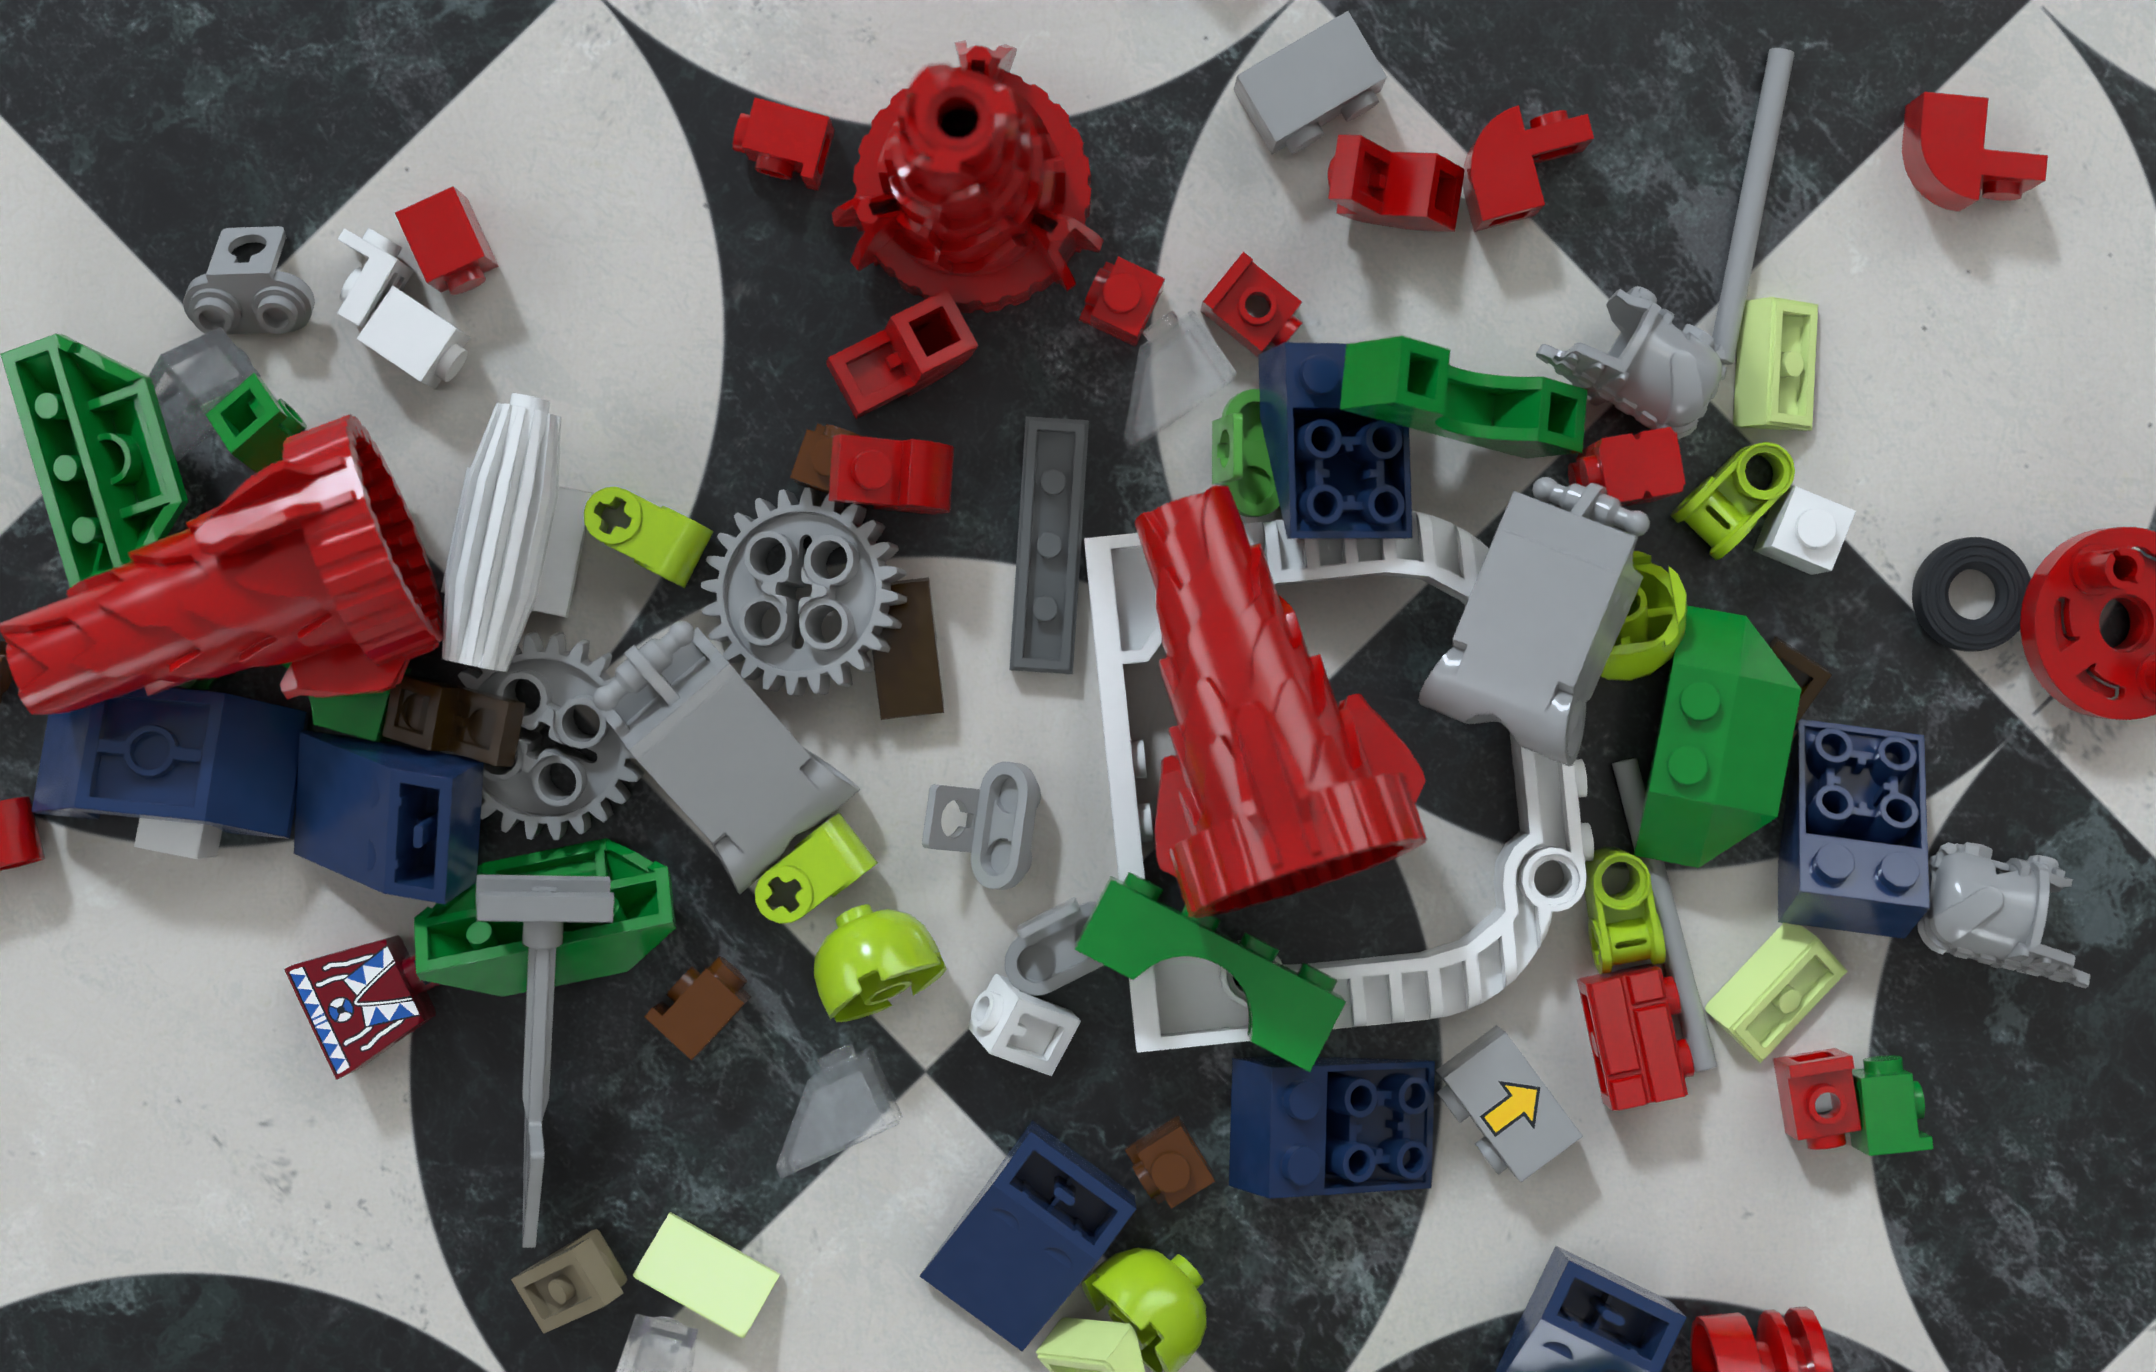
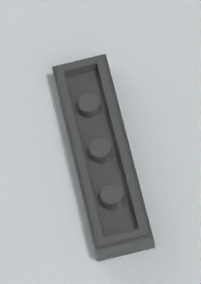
M1027 416L1025 419L1009 668L1012 671L1073 674L1089 420Z

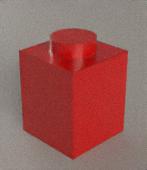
M454 186L395 212L426 283L441 293L449 289L450 294L455 295L472 290L486 281L484 273L499 267L468 198Z

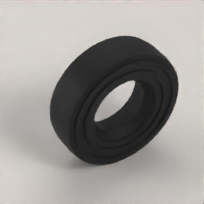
M1966 537L1952 540L1932 551L1917 570L1912 586L1914 612L1922 628L1934 640L1948 648L1965 652L1993 649L2007 642L2020 630L2022 603L2031 578L2020 557L2010 548L1995 540L1983 537ZM1968 569L1984 573L1992 581L1995 588V601L1991 610L1983 617L1975 620L1960 616L1952 608L1949 601L1951 582L1959 573Z

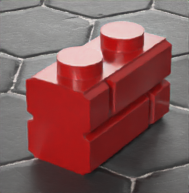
M1671 427L1642 431L1634 436L1630 433L1602 438L1583 448L1582 453H1578V456L1575 458L1576 462L1569 463L1568 465L1570 485L1576 483L1587 487L1590 483H1596L1606 487L1607 495L1619 499L1621 506H1632L1661 500L1682 492L1683 486L1686 484L1677 432H1674Z
M1643 964L1619 969L1611 973L1596 974L1577 979L1603 1104L1612 1111H1619L1647 1105L1651 1102L1657 1103L1688 1095L1685 1078L1694 1076V1064L1686 1039L1676 1040L1671 1015L1681 1013V1003L1673 977H1663L1660 967L1653 964Z

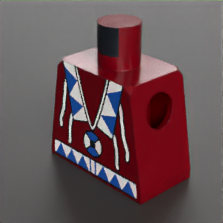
M399 935L313 958L284 969L336 1080L364 1067L436 1016L435 1008L427 991L441 984L423 981L416 975L415 954L409 955Z

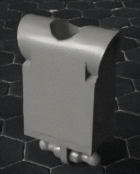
M1542 477L1533 484V495L1536 499L1515 491L1513 492L1454 634L1453 647L1441 658L1429 674L1420 691L1418 701L1420 705L1465 724L1501 722L1521 747L1564 765L1572 766L1578 756L1582 743L1586 718V702L1592 697L1643 579V576L1634 569L1632 557L1637 536L1646 533L1650 522L1644 512L1638 510L1630 511L1622 508L1619 499L1607 495V490L1604 486L1590 483L1585 487L1574 483L1566 487L1557 484L1551 477ZM1546 502H1552L1554 504L1560 505V508L1547 504ZM1616 526V527H1619V528H1621V529H1624V530L1626 531V533H1625V532H1622V531H1619V530H1617V529H1614V528H1612V527Z
M678 621L670 627L669 632L661 639H650L639 649L635 645L630 647L624 653L628 659L616 668L615 678L606 686L598 688L594 693L593 701L595 706L600 709L599 713L618 734L628 751L710 840L739 894L745 891L780 860L794 836L820 825L860 790L854 782L833 766L802 747L698 627L693 629L692 625L688 622Z

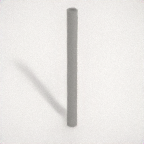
M1771 48L1768 53L1712 335L1714 338L1713 342L1717 345L1721 344L1726 353L1727 360L1725 364H1733L1794 60L1795 53L1783 48Z
M1630 758L1612 763L1635 851L1646 791L1637 758ZM1636 856L1647 866L1651 876L1655 908L1665 941L1666 959L1664 965L1667 976L1673 977L1678 989L1681 1013L1677 1015L1683 1038L1686 1039L1691 1051L1694 1072L1712 1069L1717 1066L1664 861Z

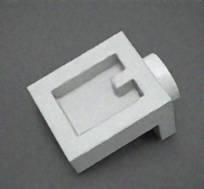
M344 228L338 240L369 259L363 269H355L345 281L340 294V300L343 301V304L337 314L364 328L391 287L395 286L403 291L414 269L397 259L402 247L370 228L367 229L363 238Z
M995 974L986 991H983L975 1000L968 1029L989 1054L1052 1076L1081 1020L1071 1010L1023 993L1015 988L1007 977Z

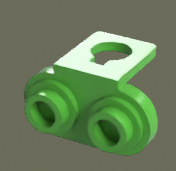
M1249 389L1233 396L1226 404L1222 417L1212 421V485L1228 486L1240 515L1251 518L1267 515L1280 506L1260 420L1259 389Z

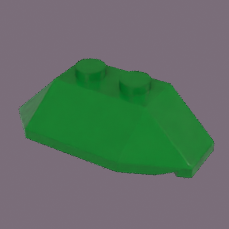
M53 334L1 353V359L70 588L84 579L132 562L128 552L167 537L189 501L152 378L63 334Z
M1687 605L1684 638L1675 649L1674 656L1670 662L1634 856L1699 868L1778 817L1802 689L1747 616Z
M607 838L485 862L477 867V875L610 877V893L614 894L613 922H563V943L561 946L556 947L554 986L628 972L676 929L671 873L668 867L657 861L652 862L639 853ZM476 883L448 903H436L433 908L427 907L414 917L416 975L420 980L500 997L527 992L528 946L522 943L523 921H477Z

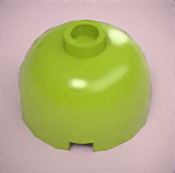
M1633 551L1632 562L1634 569L1643 576V579L1600 676L1608 680L1630 681L1652 674L1674 656L1675 649L1684 638L1687 594L1678 573L1669 566L1668 573L1661 566L1651 563V555L1640 551Z
M864 904L845 911L835 919L838 929L834 930L824 939L815 956L814 978L819 996L830 1020L834 1017L836 1022H846L869 1016L893 1006L888 999L902 993L910 986L914 996L937 981L947 968L934 939L925 925L911 914L892 909L873 912L869 904Z
M1129 1249L1108 1258L1082 1281V1289L1097 1313L1108 1305L1110 1308L1108 1314L1113 1322L1130 1323L1135 1329L1143 1363L1153 1372H1177L1189 1361L1201 1345L1207 1328L1206 1305L1197 1289L1204 1281L1194 1266L1180 1254L1169 1260L1154 1249Z

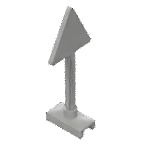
M477 875L476 878L477 921H523L522 943L528 946L522 1098L525 1108L522 1248H536L544 1166L542 1120L549 1101L556 947L561 946L563 943V922H613L614 894L610 893L611 880L609 876Z

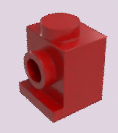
M755 97L750 115L741 113L738 118L732 148L733 151L745 153L749 160L756 161L754 169L760 173L779 179L791 180L793 171L801 173L800 176L807 188L819 191L835 129L828 116Z
M1244 251L1203 300L1200 309L1203 314L1256 357H1258V354L1263 353L1269 345L1273 348L1288 342L1303 323L1294 316L1299 310L1302 301L1257 266L1253 259ZM1261 296L1268 302L1269 312L1260 318L1253 317L1247 312L1245 302L1250 297Z
M1119 256L1114 265L1106 261L1104 267L1099 269L1085 299L1086 305L1079 320L1136 347L1161 296L1165 278Z
M1837 1048L1773 1058L1786 1134L1798 1141L1806 1140L1808 1149L1820 1150L1843 1146L1847 1144L1845 1133L1862 1130L1852 1069L1855 1068L1853 1055ZM1830 1093L1832 1110L1829 1113L1819 1115L1815 1108L1816 1100L1821 1094Z

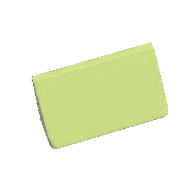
M1777 297L1746 300L1736 347L1734 426L1754 429L1812 431L1818 304Z
M1783 923L1706 1004L1705 1011L1752 1057L1761 1063L1848 971L1816 935L1801 925Z
M670 1212L633 1276L738 1337L745 1338L780 1273Z
M1065 1317L1056 1324L1035 1352L1038 1355L1037 1358L1050 1372H1145L1135 1329L1130 1323Z

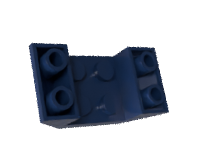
M145 687L71 712L48 714L31 812L96 820L100 819V814L206 824L213 825L226 833L290 839L297 795L299 733L302 730H307L309 714L301 710L219 692L170 688L148 696Z

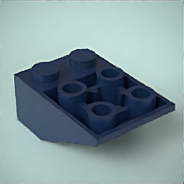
M1284 342L1258 354L1260 420L1287 539L1413 538L1409 428L1340 410L1346 344L1349 343Z
M1800 719L1795 726L1798 733L1793 741L1778 859V922L1905 939L1930 908L1924 735Z
M302 730L299 733L294 854L384 894L446 904L476 883L484 762L465 756Z
M1280 1056L1232 1058L1229 1186L1269 1199L1432 1188L1435 1061L1317 1057L1311 1071L1308 1072Z
M1032 1120L921 1272L920 1277L1023 1352L1095 1266L1136 1210L1135 1195Z
M1555 1246L1495 1372H1661L1687 1317L1670 1300Z

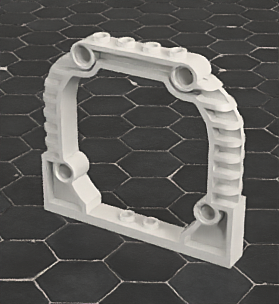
M1412 511L1413 538L1287 539L1283 520L1244 524L1250 545L1253 546L1261 543L1275 586L1370 576L1421 579L1457 598L1465 607L1489 551L1486 545L1466 530L1449 521ZM1137 533L1084 538L1118 878L1124 882L1128 872H1131L1145 879L1141 842L1153 841L1150 803L1137 804L1135 779L1147 778L1143 740L1131 741L1123 665L1149 662L1162 643V634L1156 610L1157 592ZM1510 733L1520 832L1504 844L1495 861L1494 891L1496 907L1486 918L1459 940L1425 951L1308 964L1338 980L1333 991L1341 995L1346 1003L1333 1029L1420 1021L1451 1016L1484 1003L1517 978L1542 945L1551 924L1553 911L1559 912L1571 908L1580 900L1585 891L1587 877L1585 861H1593L1594 841L1590 824L1581 823L1578 798L1586 797L1588 789L1586 769L1582 759H1576L1572 766L1564 765L1521 747ZM1555 860L1562 867L1564 874L1563 883L1555 893L1541 895L1534 883L1535 872L1544 862ZM1277 956L1275 961L1282 964L1281 960ZM1174 957L1156 963L1134 980L1129 978L1137 1052L1250 1041L1247 1035L1248 1005L1244 991L1240 986L1236 985L1233 976L1218 964L1197 957ZM1302 964L1284 966L1298 973Z

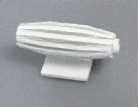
M512 393L510 404L496 403L471 468L467 467L441 592H445L442 659L508 672L531 611L568 618L587 529L584 522V509L586 502L593 494L558 486L561 417L549 413L551 402L548 400Z

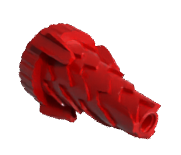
M966 40L955 42L960 67L953 68L950 64L942 63L926 66L916 75L909 88L902 89L895 94L887 108L879 110L872 120V128L869 134L863 136L858 150L860 154L859 162L854 166L853 182L857 192L852 200L840 205L832 212L834 227H857L858 231H865L859 239L850 259V262L858 272L871 263H874L875 267L880 264L889 277H895L898 280L901 288L913 296L919 295L924 299H928L948 289L962 313H972L975 310H982L988 313L1000 311L1009 304L1017 306L1030 300L1033 293L1037 291L1043 292L1054 282L1056 284L1060 283L1068 292L1076 286V281L1067 266L1075 252L1081 253L1083 249L1100 253L1103 239L1086 226V219L1090 216L1091 172L1089 160L1084 155L1082 138L1078 130L1069 123V115L1060 104L1053 103L1049 99L1047 92L1036 84L1029 85L1025 83L1021 76L1010 73L1017 48L1004 44L998 46L994 51L985 46L975 45L967 48ZM963 108L973 112L979 118V124L970 136L963 139H952L940 131V122L949 111Z
M349 414L286 438L283 442L282 461L267 466L247 479L220 506L186 522L188 529L128 552L132 562L78 582L67 590V598L1 622L0 632L7 642V660L19 689L18 696L31 715L71 712L125 695L145 687L148 696L154 695L193 679L221 677L251 667L271 666L289 662L292 663L280 682L281 690L287 700L299 695L321 698L378 693L392 689L395 685L400 684L410 659L433 651L439 647L440 642L443 640V606L425 548L404 497L381 451L359 419Z
M1223 485L1211 486L1203 493L1186 496L1164 504L1153 511L1140 514L1134 523L1157 592L1156 610L1162 634L1163 648L1167 657L1159 660V667L1177 722L1176 726L1168 728L1176 756L1170 755L1161 760V777L1155 820L1156 857L1160 869L1178 879L1189 917L1201 918L1228 913L1291 896L1378 866L1423 845L1427 838L1415 805L1426 782L1422 768L1406 744L1367 703L1361 694L1350 695L1345 700L1340 701L1337 706L1321 655L1318 654L1310 657L1295 611L1277 593L1261 543L1253 546L1250 545L1243 521L1229 487Z

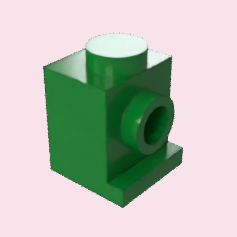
M255 373L251 374L205 414L229 452L255 473L260 472L271 464L282 461L284 440L303 432L307 428L303 419L287 402L281 398L276 401L264 381Z
M1887 1055L1864 1058L1863 1069L1852 1070L1862 1130L1850 1132L1851 1146L1868 1156L1932 1150V1136L1918 1130L1917 1120L1923 1119L1925 1116L1924 1094L1920 1083L1913 1081V1074L1904 1070L1902 1056Z

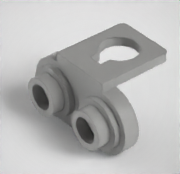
M283 227L225 228L221 231L207 273L191 281L183 300V307L187 317L201 332L212 336L251 333L283 334L297 331L307 325L315 305L312 290L297 276L275 271L286 239ZM255 242L266 245L261 252L252 255L250 261L246 263H238L237 256L231 254L235 248L246 243Z
M1000 762L987 771L980 789L938 784L931 785L928 795L922 846L935 850L970 852L972 871L981 885L990 889L1001 890L1015 887L1029 871L1032 863L1031 844L1036 809L1041 799V790L1033 772L1027 766L1020 763ZM955 801L959 806L960 812L967 813L966 827L958 826L953 834L946 836L941 826L942 813L948 803Z
M1073 897L1018 925L1017 933L1019 936L1010 944L1005 956V971L1009 981L1015 988L1029 995H1045L1104 966L1075 950V943L1097 902H1087L1079 905L1076 898Z

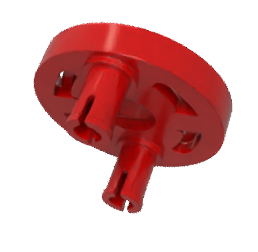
M2112 527L2094 529L2078 534L2056 547L2042 561L2028 584L2020 616L2021 640L2026 659L2041 686L2059 703L2075 712L2090 717L2115 720H2134L2156 715V561L2144 556L2142 552L2132 549L2133 547L2139 548L2146 554L2156 558L2155 531L2138 527ZM2059 598L2064 599L2063 616H2064V625H2065V630H2066V633H2065V634L2063 633L2062 624H2061V603H2062V602L2057 601ZM2112 599L2120 602L2126 608L2130 617V629L2127 637L2114 648L2104 641L2099 627L2101 612ZM2088 668L2100 680L2119 687L2118 697L2113 700L2107 699L2115 696L2116 689L2098 682L2086 672V669Z

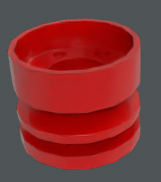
M1806 1306L1789 1308L1784 1315V1319L1781 1313L1774 1309L1764 1310L1759 1316L1756 1340L1746 1317L1739 1312L1697 1316L1692 1323L1690 1337L1692 1372H1833L1828 1346L1821 1325L1813 1310Z

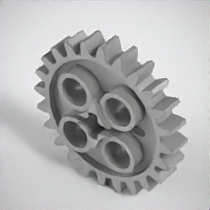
M806 487L803 490L799 503L794 493L783 489L779 490L777 509L769 501L758 498L755 500L757 519L754 520L738 512L734 515L736 524L741 531L737 537L725 533L718 534L717 538L728 551L725 557L707 556L706 562L720 572L718 579L701 582V588L717 593V602L704 607L702 614L721 619L722 623L709 634V637L715 641L732 642L726 649L723 657L728 662L735 664L745 660L740 675L742 678L755 681L764 673L763 689L778 692L785 682L788 695L803 697L807 683H809L813 693L826 695L829 693L830 676L838 685L849 687L853 685L850 666L853 665L861 671L872 672L874 668L867 652L870 649L887 653L890 651V646L880 634L883 628L901 629L902 623L888 614L889 607L907 602L906 596L891 591L890 583L906 576V571L897 567L887 566L886 561L896 554L899 550L898 546L890 542L876 543L882 535L885 526L883 523L875 520L862 525L867 511L863 506L852 503L844 510V502L828 501L829 494L822 503L820 492ZM807 536H811L812 543L806 551L803 546L804 539ZM782 543L786 552L785 563L780 571L771 575L766 562L768 553L774 546ZM843 546L847 553L846 568L839 576L830 578L826 566L828 556L833 550ZM808 584L812 585L811 597H802L800 600L796 599L797 588L807 587ZM775 606L780 613V626L773 636L766 638L762 632V618L768 609ZM837 610L842 619L841 631L836 639L826 642L821 630L823 619L831 611ZM802 635L804 639L803 647L797 649L795 642Z
M532 632L524 637L523 652L517 646L508 672L481 668L482 674L477 670L468 668L461 671L458 675L461 682L467 688L518 701L515 693L516 683L521 678L530 680L540 691L541 700L539 707L535 710L525 707L516 750L517 760L515 766H494L484 763L482 798L485 801L481 807V819L483 820L499 810L503 813L501 831L505 833L521 820L525 821L527 839H534L540 834L544 824H547L553 840H559L566 834L569 820L573 828L579 834H583L591 828L589 812L604 822L613 815L608 799L624 804L632 796L621 780L637 782L644 775V771L630 761L631 758L635 757L628 751L618 734L599 713L600 709L594 704L593 696L596 690L609 684L615 676L611 678L606 673L612 659V655L609 652L593 662L587 659L590 641L586 639L578 642L569 652L566 651L564 633L558 632L551 636L546 649H544L539 634ZM577 705H587L595 710L600 720V728L597 734H585L578 729L573 717L574 709ZM544 723L550 726L548 737L556 741L547 749L540 745L542 735L535 731L536 728ZM571 747L587 748L597 754V761L588 760L584 754ZM440 751L447 754H455L449 751ZM553 763L565 764L571 768L576 778V786L573 792L561 791L554 785L550 776Z

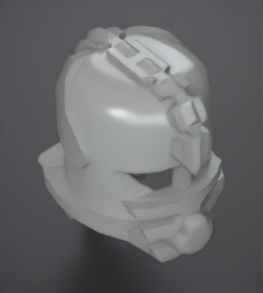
M1639 286L1631 288L1627 293L1621 289L1617 290L1606 304L1611 321L1621 332L1608 353L1583 343H1576L1567 351H1561L1547 344H1542L1537 351L1536 357L1546 364L1549 363L1554 366V371L1558 375L1564 376L1574 386L1587 389V395L1591 398L1590 404L1598 406L1604 402H1611L1617 409L1627 415L1634 416L1636 421L1651 430L1671 427L1674 432H1677L1678 439L1690 435L1697 428L1698 419L1705 415L1710 400L1714 399L1718 391V383L1725 379L1727 367H1725L1727 357L1721 344H1715L1713 337L1691 324H1686L1683 331L1672 324L1674 314L1667 309H1662L1657 305L1656 296L1648 289Z
M1948 842L1940 846L1935 856H1930L1928 862L1930 908L1920 919L1917 927L1922 941L1932 951L1942 955L1949 953L1963 959H1974L1993 968L2016 970L2017 972L2036 977L2044 976L2053 981L2068 982L2081 988L2089 987L2091 975L2074 969L2075 955L2041 944L2049 906V894L2059 892L2064 887H2071L2073 881L2071 878L2064 877L2065 871L2059 868L2057 860L2048 856L2034 855L2030 856L2028 860L2011 858L2006 863L1991 860L1993 851L1991 848L1969 842L1965 844Z

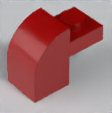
M1923 92L1906 105L1902 139V158L1906 173L1917 191L1928 201L1941 208L1960 212L1979 201L1980 189H1982V197L1986 199L2001 201L2018 200L2022 198V193L2046 181L2048 155L1984 149L1989 98Z
M1518 105L1503 111L1486 125L1470 148L1463 167L1465 169L1463 192L1474 232L1534 217L1544 207L1545 202L1535 164L1583 152L1594 139L1588 114L1568 118L1567 110L1546 113L1530 120L1531 129L1525 130Z
M1338 135L1335 156L1330 161L1328 167V184L1330 187L1328 199L1338 204L1336 214L1352 220L1406 230L1455 232L1465 169L1438 153L1391 152L1362 135Z
M946 289L891 316L884 330L828 357L826 365L853 415L858 419L905 394L909 397L943 378L966 362L979 345L949 290Z
M844 434L835 435L832 439L828 501L874 505V509L932 515L949 513L951 507L954 447L944 443L917 439L902 441Z

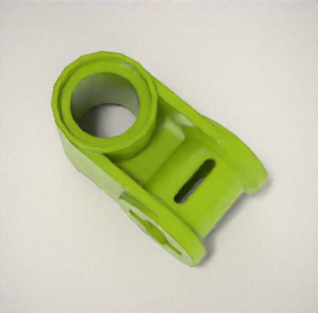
M1763 442L1741 448L1732 454L1713 475L1699 484L1675 508L1671 517L1677 523L1685 521L1711 546L1709 554L1717 561L1740 543L1758 522L1757 520L1787 492L1793 483L1795 475L1793 459L1786 449L1774 443ZM1754 455L1762 456L1772 466V482L1764 490L1754 488L1746 478V465Z
M606 487L593 493L586 502L584 509L585 526L589 533L598 541L634 559L633 562L683 588H685L714 532L663 505L659 507L619 487ZM622 502H625L624 513L631 518L630 525L627 529L616 526L611 534H607L609 523L601 518L602 512L606 507L616 510Z
M839 812L794 847V851L763 874L758 880L755 889V902L759 911L767 919L780 924L792 923L805 916L828 897H835L878 864V862ZM777 877L784 883H789L796 879L802 887L795 896L800 905L793 912L785 905L774 909L769 902V899L775 893L771 882Z
M1603 847L1594 851L1593 861H1585L1587 877L1584 894L1589 917L1588 934L1590 947L1597 971L1600 975L1611 973L1612 967L1615 965L1648 959L1653 965L1665 963V941L1655 908L1651 876L1647 866L1640 858L1617 847ZM1624 862L1629 870L1627 886L1621 892L1607 894L1602 886L1604 871L1611 864Z

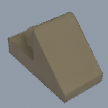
M594 1229L524 1270L511 1280L544 1334L608 1305L624 1293L621 1287L626 1284L627 1276L600 1231Z

